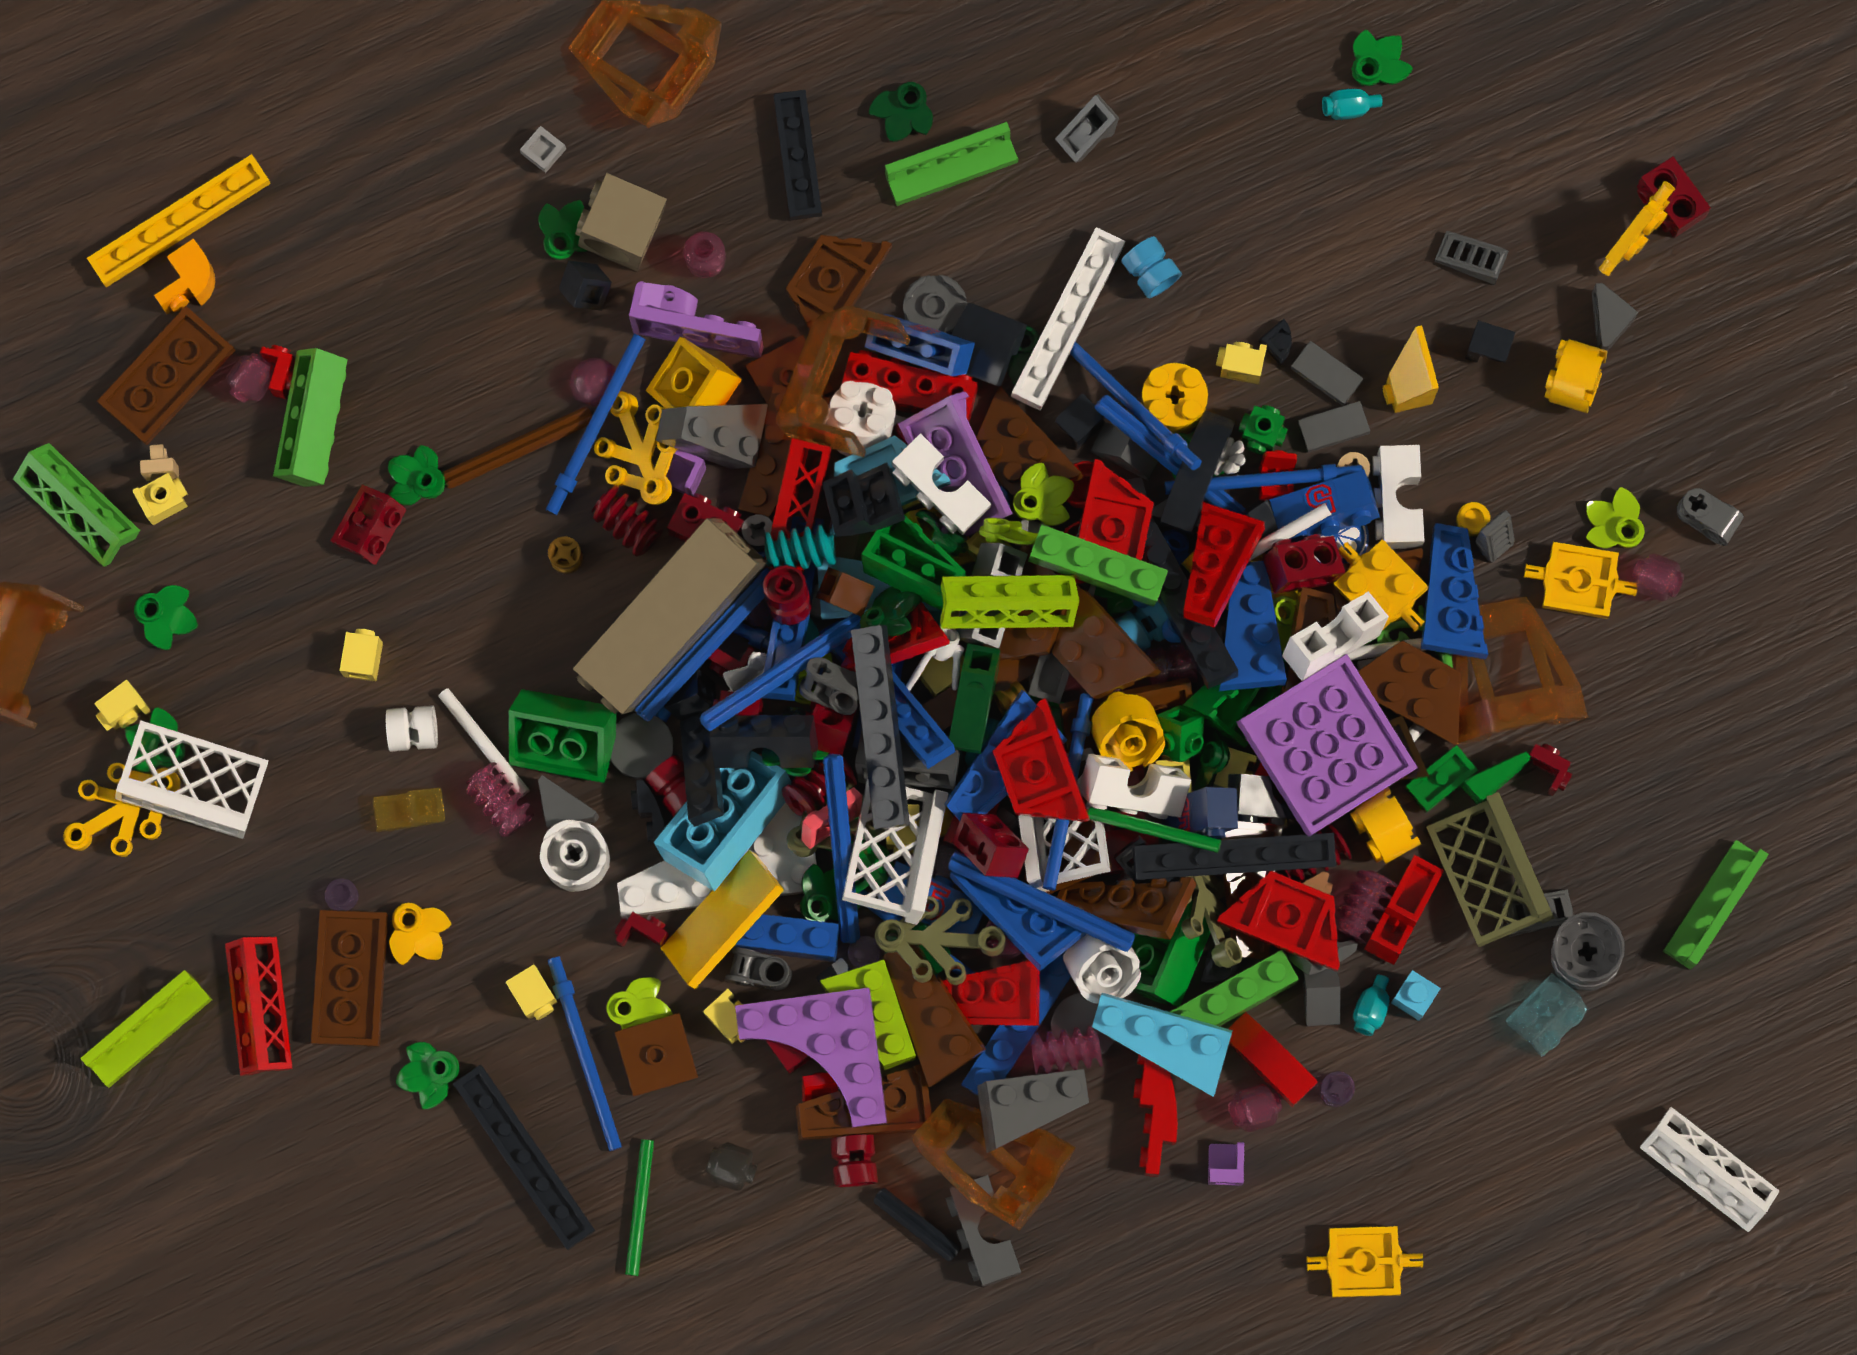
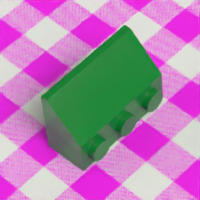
M521 689L509 709V765L601 783L605 782L616 738V714L600 703Z
M1193 901L1187 904L1171 940L1134 933L1135 939L1132 948L1140 962L1141 977L1132 992L1159 1003L1177 1008L1180 1007L1211 933L1204 916L1202 923L1204 932L1202 935L1193 939H1188L1184 935L1181 925L1184 920L1190 918Z

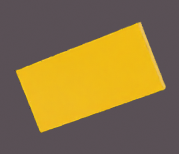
M748 850L716 891H711L661 949L687 985L695 989L779 897L784 889L754 852Z

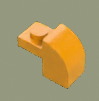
M193 238L167 256L180 278L154 295L166 314L171 311L177 312L188 305L189 299L193 296L202 306L213 293L215 287L213 267Z

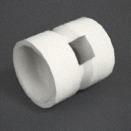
M434 705L417 706L412 712H408L405 707L386 710V734L390 752L408 751L411 745H415L418 750L437 748L438 730Z

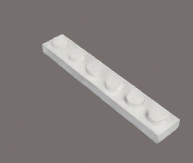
M1097 227L1095 228L1012 391L1011 397L1041 411L1125 245L1124 240Z

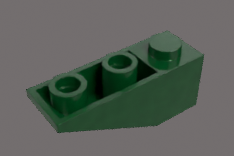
M967 644L949 736L956 750L981 754L999 672L1000 649Z

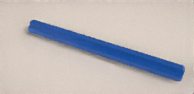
M1109 395L1102 396L1096 403L1095 409L1177 476L1182 460L1178 456L1173 457L1164 448V443ZM1224 490L1207 491L1204 498L1211 505L1239 514L1246 509Z
M768 567L754 579L635 707L636 713L643 720L650 721L765 598L763 582L765 576L770 572Z
M854 613L703 712L700 717L702 725L708 731H712L804 670L810 659L822 658L852 638L851 630L861 628V618Z
M828 754L823 759L840 939L843 943L851 944L860 939L857 904L842 900L852 853L844 763L842 755ZM853 882L852 892L856 893L855 882Z
M955 852L950 858L949 870L1124 952H1128L1134 943V933L1016 878L985 876L960 852Z

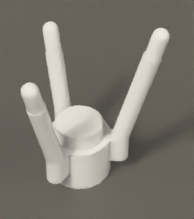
M942 629L950 643L924 654L906 684L909 691L920 677L931 657L938 661H947L953 657L952 689L954 691L958 689L960 662L964 648L958 645L960 635L955 629Z

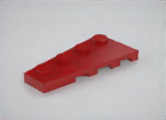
M1203 502L1196 548L1192 560V570L1184 605V618L1213 628L1216 627L1265 530L1264 521Z
M1029 960L968 974L965 981L959 985H953L948 980L942 981L970 1025L1039 1026L1040 971Z

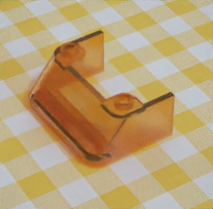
M845 306L817 317L811 326L776 415V422L781 431L789 437L865 457L866 450L854 432L826 425L830 415V408L822 398L844 339L855 338L862 332L908 345L910 337L899 319L853 306Z
M12 582L0 583V721L18 727L36 728L37 723L27 719L31 710L29 698L27 695L22 694L45 635L53 634L65 626L68 619L67 611L83 612L85 606L39 585Z

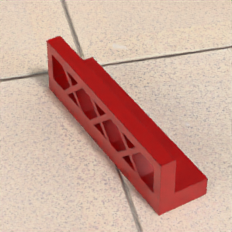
M792 438L770 533L774 541L777 540L779 530H783L787 539L790 538L793 516L798 512L805 519L806 527L809 526L813 533L823 489L822 482L825 480L832 447ZM808 449L821 451L820 465L808 472L805 468ZM818 472L816 482H814L811 476ZM807 479L814 489L813 496L801 505L797 499L801 483ZM810 505L809 513L807 515L804 508ZM804 531L799 534L800 537H803ZM798 561L797 569L800 570L803 574L804 569L801 567Z
M242 937L226 943L225 948L240 1076L254 1075L264 1071L292 1069L277 937ZM257 945H267L268 960L265 964L257 959L255 948ZM263 977L272 986V993L268 998L260 991V981ZM267 1010L275 1016L276 1026L272 1031L264 1024L263 1015ZM271 1043L279 1049L280 1062L269 1063L267 1048Z

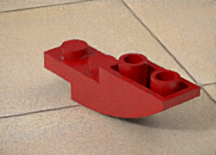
M1138 1054L1137 1065H1143L1142 1079L1135 1078L1133 1098L1140 1099L1139 1107L1152 1109V1114L1145 1113L1143 1133L1149 1134L1148 1147H1141L1139 1167L1145 1168L1144 1176L1158 1177L1162 1145H1176L1177 1142L1176 1097L1170 1072Z

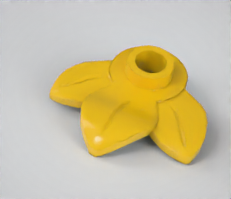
M404 903L398 906L392 915V924L395 930L389 940L390 949L396 961L404 965L415 953L428 960H439L443 952V943L439 933L451 926L447 915L434 907L421 909L414 903ZM408 914L415 916V922L411 926H406L403 923L404 917Z

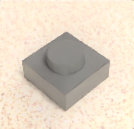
M540 126L523 145L520 152L546 173L566 150V146Z

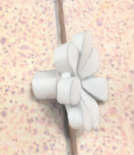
M1230 437L1214 475L1218 476L1222 471L1227 475L1235 474L1239 471L1240 466L1246 460L1244 455L1241 454L1245 449L1242 441L1234 442V439Z

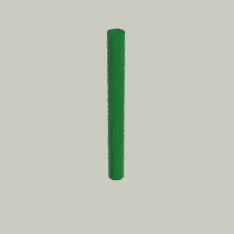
M1091 806L1088 811L1090 820L1216 853L1220 849V839Z
M642 1139L640 1143L625 1275L639 1276L654 1141Z

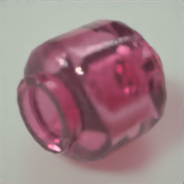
M707 231L697 232L690 236L683 249L684 260L688 270L701 278H710L719 274L727 260L722 240L714 233Z
M252 353L250 356H240L226 376L228 384L232 387L229 393L243 403H246L248 399L260 401L269 390L274 366L256 353Z
M1652 553L1644 561L1638 560L1634 567L1632 578L1636 579V589L1639 593L1664 602L1670 597L1675 598L1683 584L1684 573H1681L1680 565L1676 561Z
M1264 1084L1236 1091L1233 1101L1229 1103V1113L1234 1125L1241 1127L1246 1132H1254L1273 1126L1278 1119V1112L1282 1110L1279 1095L1276 1092L1272 1093L1270 1088Z

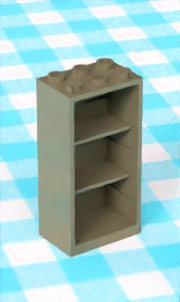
M707 518L575 665L573 670L579 674L576 677L577 681L587 690L592 691V689H595L603 696L601 699L602 704L614 714L618 711L622 714L635 711V707L768 566L767 560L722 519Z

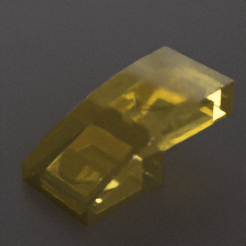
M441 788L408 791L407 794L373 797L372 799L376 832L405 829L445 821Z

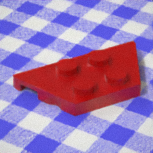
M1095 459L1078 538L1142 560L1154 502L1144 494L1136 491L1125 479L1108 469L1101 460ZM1075 579L1076 584L1086 583L1078 579Z
M922 601L906 617L912 629L901 635L888 637L891 664L913 658L950 643V640ZM850 638L842 650L846 657L841 667L856 672L852 638Z
M1042 699L1036 704L1037 708L1024 721L1021 720L1013 729L1012 734L1007 739H1003L993 750L1014 812L1019 816L1087 822L1090 820L1051 709L1048 701Z
M1270 871L1259 883L1241 896L1237 902L1219 915L1217 919L1219 924L1335 972L1340 967L1334 896L1276 872Z

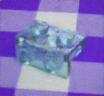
M1551 973L1506 1019V1022L1510 1028L1532 1044L1535 1051L1543 1057L1549 1050L1554 1049L1559 1044L1561 1038L1573 1026L1578 1025L1582 1021L1588 1009L1576 991Z

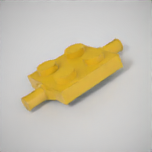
M1666 181L1662 183L1654 196L1649 198L1650 202L1643 207L1621 238L1609 251L1604 262L1598 267L1603 274L1610 276L1614 268L1623 259L1629 262L1648 242L1649 239L1645 235L1649 236L1665 220L1668 214L1664 210L1670 203L1667 199L1675 190L1670 183Z
M1383 539L1369 552L1361 556L1348 542L1344 543L1343 547L1341 546L1338 550L1350 566L1347 572L1334 582V587L1348 602L1369 591L1389 616L1383 630L1391 622L1401 618L1414 631H1417L1419 626L1422 627L1425 621L1412 610L1415 601L1428 590V585Z
M1558 542L1552 543L1550 559L1546 567L1526 564L1524 570V578L1543 580L1545 592L1542 608L1603 619L1609 618L1611 602L1616 593L1636 596V588L1638 587L1637 582L1618 580L1617 562L1619 553Z
M1398 1226L1329 1228L1327 1256L1306 1257V1263H1320L1307 1264V1271L1327 1270L1331 1279L1332 1298L1400 1296V1276L1403 1268L1423 1267V1261H1410L1423 1259V1253L1402 1254L1398 1244Z

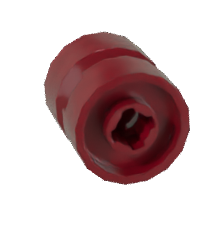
M784 565L774 568L765 576L763 582L764 594L770 614L774 620L784 625H794L805 620L810 614L812 603L806 579L802 572L793 566Z
M673 755L657 766L646 777L644 782L656 797L664 796L662 804L674 817L686 803L687 799L684 763L678 755Z
M850 1135L830 1139L832 1158L838 1161V1164L833 1167L835 1187H856L878 1183L876 1163L871 1161V1157L875 1155L874 1135ZM857 1154L859 1161L850 1162V1155Z

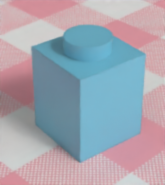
M1412 970L1391 1004L1420 1021L1441 988Z

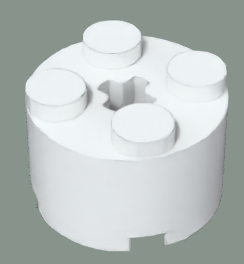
M854 381L844 382L840 389L835 392L830 402L826 433L829 441L830 439L836 445V449L845 456L853 455L892 436L896 409L891 392L886 388H881L871 383Z
M565 820L555 824L545 834L540 849V861L550 880L558 887L569 892L584 891L594 887L603 879L609 869V849L603 836L597 828L583 821ZM573 849L577 853L581 852L579 854L581 859L577 862L573 859L569 860L571 858L569 852Z
M1088 934L1067 949L1063 955L1066 968L1081 995L1092 1003L1098 1004L1102 993L1119 998L1126 997L1135 989L1141 977L1140 962L1132 947L1128 952H1124Z

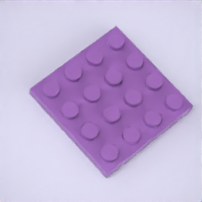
M1347 654L1236 722L1308 837L1418 768Z

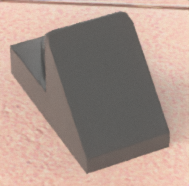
M1097 94L1055 140L1075 163L1080 162L1101 139L1113 136L1119 117Z

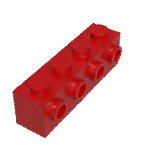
M859 350L858 353L850 352L842 384L846 381L867 382L881 388H886L892 394L897 411L914 415L951 395L966 392L969 395L966 398L967 420L970 422L978 391L977 382L972 381V377L968 375L949 376L925 367L921 369L909 366V362L898 358H890V361L879 359L875 353L865 350Z

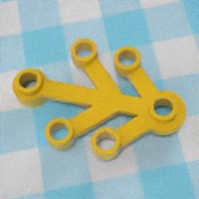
M620 391L610 412L620 418L632 449L616 445L613 440L601 437L595 442L594 451L596 455L606 459L614 457L638 465L643 476L639 477L628 474L626 469L612 465L605 473V479L609 484L618 485L619 487L625 485L638 489L645 502L652 505L661 504L667 501L672 493V485L667 478V473L673 454L678 450L671 446L666 448L665 444L656 441L662 409L665 408L658 405H651L647 408L645 418L649 424L643 440L634 418L638 410V401L634 395ZM659 411V417L654 420L655 413ZM607 443L608 449L603 453V447ZM657 444V448L661 453L654 468L651 459ZM617 471H619V477L615 481L614 475ZM656 483V489L654 492H652L653 486Z
M113 763L107 770L108 778L115 784H118L121 778L114 779L113 772L117 768H122L124 771L125 766L122 763ZM160 768L156 771L159 774L168 768ZM131 770L129 778L141 782L153 777V774L150 775ZM175 772L161 778L168 779L169 785L166 788L167 790L175 792L181 788L180 778ZM84 780L78 787L79 795L84 800H100L117 805L84 824L72 823L67 826L63 834L66 845L76 851L85 850L92 842V835L123 817L119 835L111 842V850L119 857L128 856L133 849L131 840L141 807L116 800V790L100 787L93 780ZM156 781L153 782V783H151V785H154V786H157V787H158V784H157ZM93 785L95 787L94 793L90 796H85V787ZM150 810L148 819L144 820L140 825L142 836L148 840H155L161 835L162 828L160 823L163 814ZM149 824L156 825V831L152 835H147L145 832V828ZM75 830H81L82 837L78 841H72L71 834ZM120 841L127 842V848L123 852H118L116 849Z

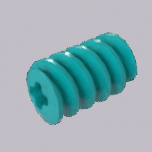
M821 524L818 525L816 535H813L809 526L805 527L803 537H800L796 528H793L789 539L786 538L783 530H779L777 540L775 541L770 532H766L765 555L769 571H771L772 565L776 568L784 566L785 563L788 566L797 568L798 561L803 569H808L811 559L816 567H821L824 557L829 565H835L836 548L832 529L830 528V532L826 533Z

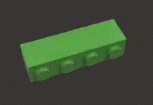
M318 348L297 351L274 477L303 487L324 485L329 471V456L335 438L334 430L337 415L340 411V397L343 383L346 379L348 359Z
M1042 524L1028 562L1064 575H1074L1075 579L1152 607L1155 606L1168 572L1164 568Z
M1283 950L1172 1010L1171 1013L1220 1027L1294 986L1299 978Z

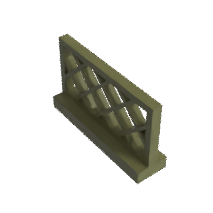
M1499 792L1487 796V801L1426 827L1478 947L1539 921L1543 924L1555 919ZM1486 812L1489 824L1484 834L1468 828L1472 817ZM1464 821V823H1463L1462 826L1459 825V824H1457V823H1460V822ZM1448 827L1460 831L1454 847L1441 843L1437 832ZM1492 829L1494 830L1497 838L1490 836ZM1465 833L1482 839L1475 855L1459 849ZM1487 841L1500 845L1502 848V853L1497 863L1481 858ZM1444 850L1451 852L1449 859H1447ZM1456 854L1473 860L1467 876L1453 872L1451 866ZM1505 858L1510 868L1503 866ZM1478 862L1495 868L1488 885L1472 879ZM1500 871L1509 873L1515 878L1510 893L1493 887ZM1457 879L1464 882L1461 889ZM1469 884L1486 890L1479 906L1466 902L1464 898ZM1518 887H1519V889H1520V892H1521L1523 898L1516 895V892H1517V890H1518ZM1491 892L1508 898L1501 914L1485 909ZM1513 900L1527 905L1531 914L1518 921L1506 917ZM1470 909L1477 911L1474 919ZM1482 913L1499 919L1494 931L1483 936L1480 935L1477 925ZM1504 922L1509 923V925L1502 927Z

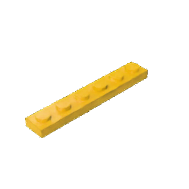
M251 154L87 257L105 287H108L271 183Z

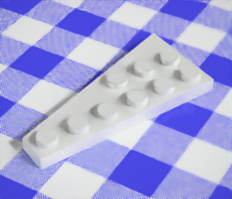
M786 802L748 849L760 858L784 889L779 897L802 894L801 881L803 874L812 864L817 865L815 853L808 857H799L788 848L787 835L793 828L800 826L802 816L796 815ZM665 861L617 883L622 918L624 916L630 917L632 912L638 915L697 908L712 891Z

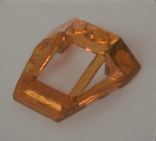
M602 0L568 48L625 116L649 128L677 118L715 65L722 24L719 20L695 8L685 7L684 10L671 8L665 4H658V6L643 5L639 1ZM644 17L681 25L682 28L677 33L681 40ZM627 23L632 24L679 54V57L654 92L602 60ZM613 82L634 94L633 97L629 99Z
M1527 597L1479 606L1484 624V639L1526 631L1542 688L1495 697L1484 659L1470 657L1482 701L1468 705V657L1457 655L1455 669L1461 672L1459 741L1457 744L1489 739L1493 733L1554 721L1555 725L1587 719L1588 715L1581 686L1569 663ZM1546 652L1563 686H1555Z
M945 1098L914 1134L913 1143L919 1152L969 1201L1020 1231L1050 1194L1076 1147L1046 1130L1037 1128L1034 1132L1031 1131L1014 1140L1032 1147L1025 1167L1002 1146L990 1151L989 1153L1016 1177L1007 1189L1001 1186L991 1197L946 1154L965 1130L986 1149L980 1109Z

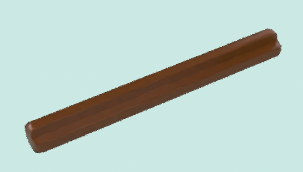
M588 406L582 407L442 472L445 477V484L449 489H452L588 426L593 414Z

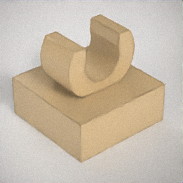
M150 445L151 460L140 461V471L146 481H154L169 473L172 479L178 478V464L173 458H167V449H164V445Z

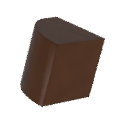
M828 567L816 598L862 617L875 586Z

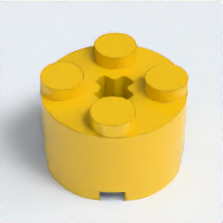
M1561 339L1555 357L1557 358L1555 364L1557 371L1550 370L1545 385V398H1548L1551 403L1588 413L1589 406L1591 407L1602 376L1600 367L1602 363L1605 364L1608 351L1571 339L1568 341Z
M1169 363L1151 371L1143 386L1141 404L1173 434H1187L1199 424L1206 410L1208 389L1201 373L1197 369L1181 363ZM1171 395L1177 396L1179 399L1178 404H1172Z
M1114 692L1108 696L1107 701L1099 706L1092 716L1091 733L1100 755L1119 758L1131 771H1134L1132 767L1142 764L1144 768L1149 766V763L1155 762L1164 750L1165 738L1162 726L1152 704L1141 696Z
M1389 787L1361 803L1350 813V818L1359 834L1366 831L1370 841L1366 842L1367 847L1376 863L1383 860L1387 864L1421 844L1418 836L1411 839L1413 827L1395 796L1387 798L1391 794Z

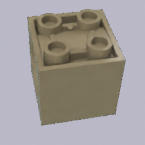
M606 173L603 182L597 180L592 189L588 206L591 207L590 211L584 209L578 221V228L575 235L580 236L578 247L638 272L663 215L667 199Z

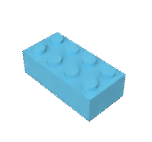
M752 750L748 768H720L724 805L723 816L694 827L688 820L686 801L654 841L665 862L714 892L785 804L782 788L792 783L786 770L777 765L765 766L762 762V756Z

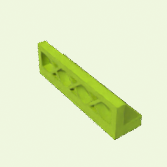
M1075 576L942 577L941 591L944 605L940 623L941 629L1073 627L1079 604ZM1067 609L1066 615L1050 614L1055 610ZM991 610L1001 611L995 616L984 615ZM1023 610L1034 611L1028 616L1018 615V613H1020ZM952 611L968 612L963 616L951 617Z
M184 970L80 1059L110 1088L210 1003L212 999L194 977Z

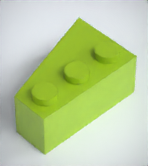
M885 960L820 980L821 986L827 993L870 988L879 1062L884 1070L916 1060V1054Z

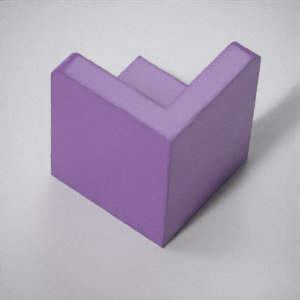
M678 449L673 454V460L667 473L672 489L682 494L686 493L693 496L706 471L704 459Z
M1237 1142V1144H1210L1208 1185L1242 1186L1244 1183V1142Z

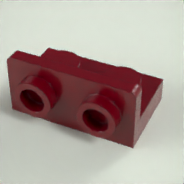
M362 484L330 541L336 546L357 554L367 562L376 565L381 555L385 552L386 546L396 528L400 525L406 508L391 496Z

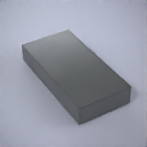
M1312 341L1307 344L1291 365V370L1342 406L1346 404L1363 381L1361 376Z
M1360 401L1306 417L1297 422L1307 453L1370 434V428Z

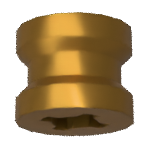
M567 536L559 537L549 546L548 557L553 568L558 572L571 574L581 566L583 554L578 542L573 538Z
M1018 681L1011 683L1009 689L1005 691L998 690L993 695L1002 716L1005 715L1019 692L1024 690Z

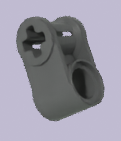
M1700 488L1689 490L1676 507L1680 520L1701 532L1709 540L1722 546L1728 545L1744 518L1738 509L1722 502ZM1693 501L1698 504L1696 512L1690 509Z
M821 657L810 659L806 666V678L799 684L800 694L805 699L833 709L839 714L851 715L855 713L859 706L856 672L845 669ZM823 668L822 675H819L820 669ZM813 684L816 685L814 692L811 691Z
M732 948L731 953L734 957L730 974L726 975L725 981L737 985L755 986L774 991L783 990L790 984L792 972L782 958L761 954L745 948ZM773 966L784 968V976L777 982L767 979V973Z

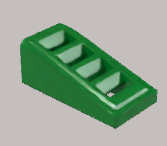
M1527 752L1520 753L1463 781L1461 787L1477 805L1485 802L1487 796L1494 794L1522 770L1530 761L1531 756Z

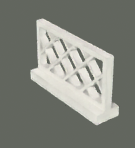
M140 721L124 771L116 789L115 799L243 839L268 765V760ZM144 731L158 735L164 746L146 753L141 743ZM166 738L172 739L174 741L168 743ZM181 743L190 745L196 756L179 764L171 748ZM198 748L204 749L206 751L200 753ZM139 749L142 756L135 759ZM167 751L174 766L158 774L150 758ZM213 753L222 755L228 766L211 774L203 758ZM230 758L236 759V760H239V761L232 763L231 760H230ZM146 761L153 774V777L143 782L129 778L132 767ZM199 761L206 777L190 784L182 768ZM245 763L258 766L259 770L256 778L243 784L235 768ZM178 771L185 787L175 792L167 790L161 778ZM231 771L238 787L222 794L214 778ZM156 781L159 787L151 785V783ZM210 781L217 797L207 802L198 800L193 789ZM253 785L251 794L249 795L246 788ZM188 791L191 797L182 794ZM242 791L248 802L244 814L230 810L225 799ZM221 802L223 807L214 804Z
M1091 748L1083 750L1081 761H1087L1088 754H1094ZM1082 775L1077 780L1078 787L1080 785ZM1086 804L1085 806H1086V809H1087V812H1088L1090 806H1089L1088 804ZM1018 815L1021 840L1029 848L1025 860L1027 882L1039 890L1048 892L1049 890L1042 888L1049 856L1048 849L1051 846L1046 841V835L1055 825L1056 819ZM1092 820L1095 822V829L1088 838L1076 832L1083 821H1073L1070 827H1068L1065 845L1072 836L1084 844L1074 857L1063 852L1062 857L1070 863L1063 872L1059 873L1057 884L1111 871L1104 823ZM1091 847L1099 852L1101 863L1086 866L1080 861Z
M867 779L842 900L904 916V922L917 925L925 912L946 808L944 803L948 798V792L935 789L932 794L906 787L907 800L921 801L923 806L920 813L912 817L909 814L910 825L907 826L915 834L916 840L905 847L896 832L906 826L885 829V832L874 838L866 829V822L873 819L872 813L868 814L869 807L871 810L872 808ZM920 819L919 826H917L915 821ZM890 836L898 851L885 857L877 842ZM864 837L866 842L862 844V839ZM871 847L879 862L866 868L859 857V853ZM912 849H914V850H913V855L911 856V854L909 853V851H911ZM903 855L910 866V870L898 876L890 862ZM883 866L892 878V881L879 887L870 873ZM858 867V869L860 870V872L857 873V874H855V873H856V868ZM864 877L873 889V892L867 895L852 892L853 882ZM906 879H908V880H907V885L905 886V884L903 883V881L906 880ZM896 885L904 896L903 904L899 905L889 902L883 892Z

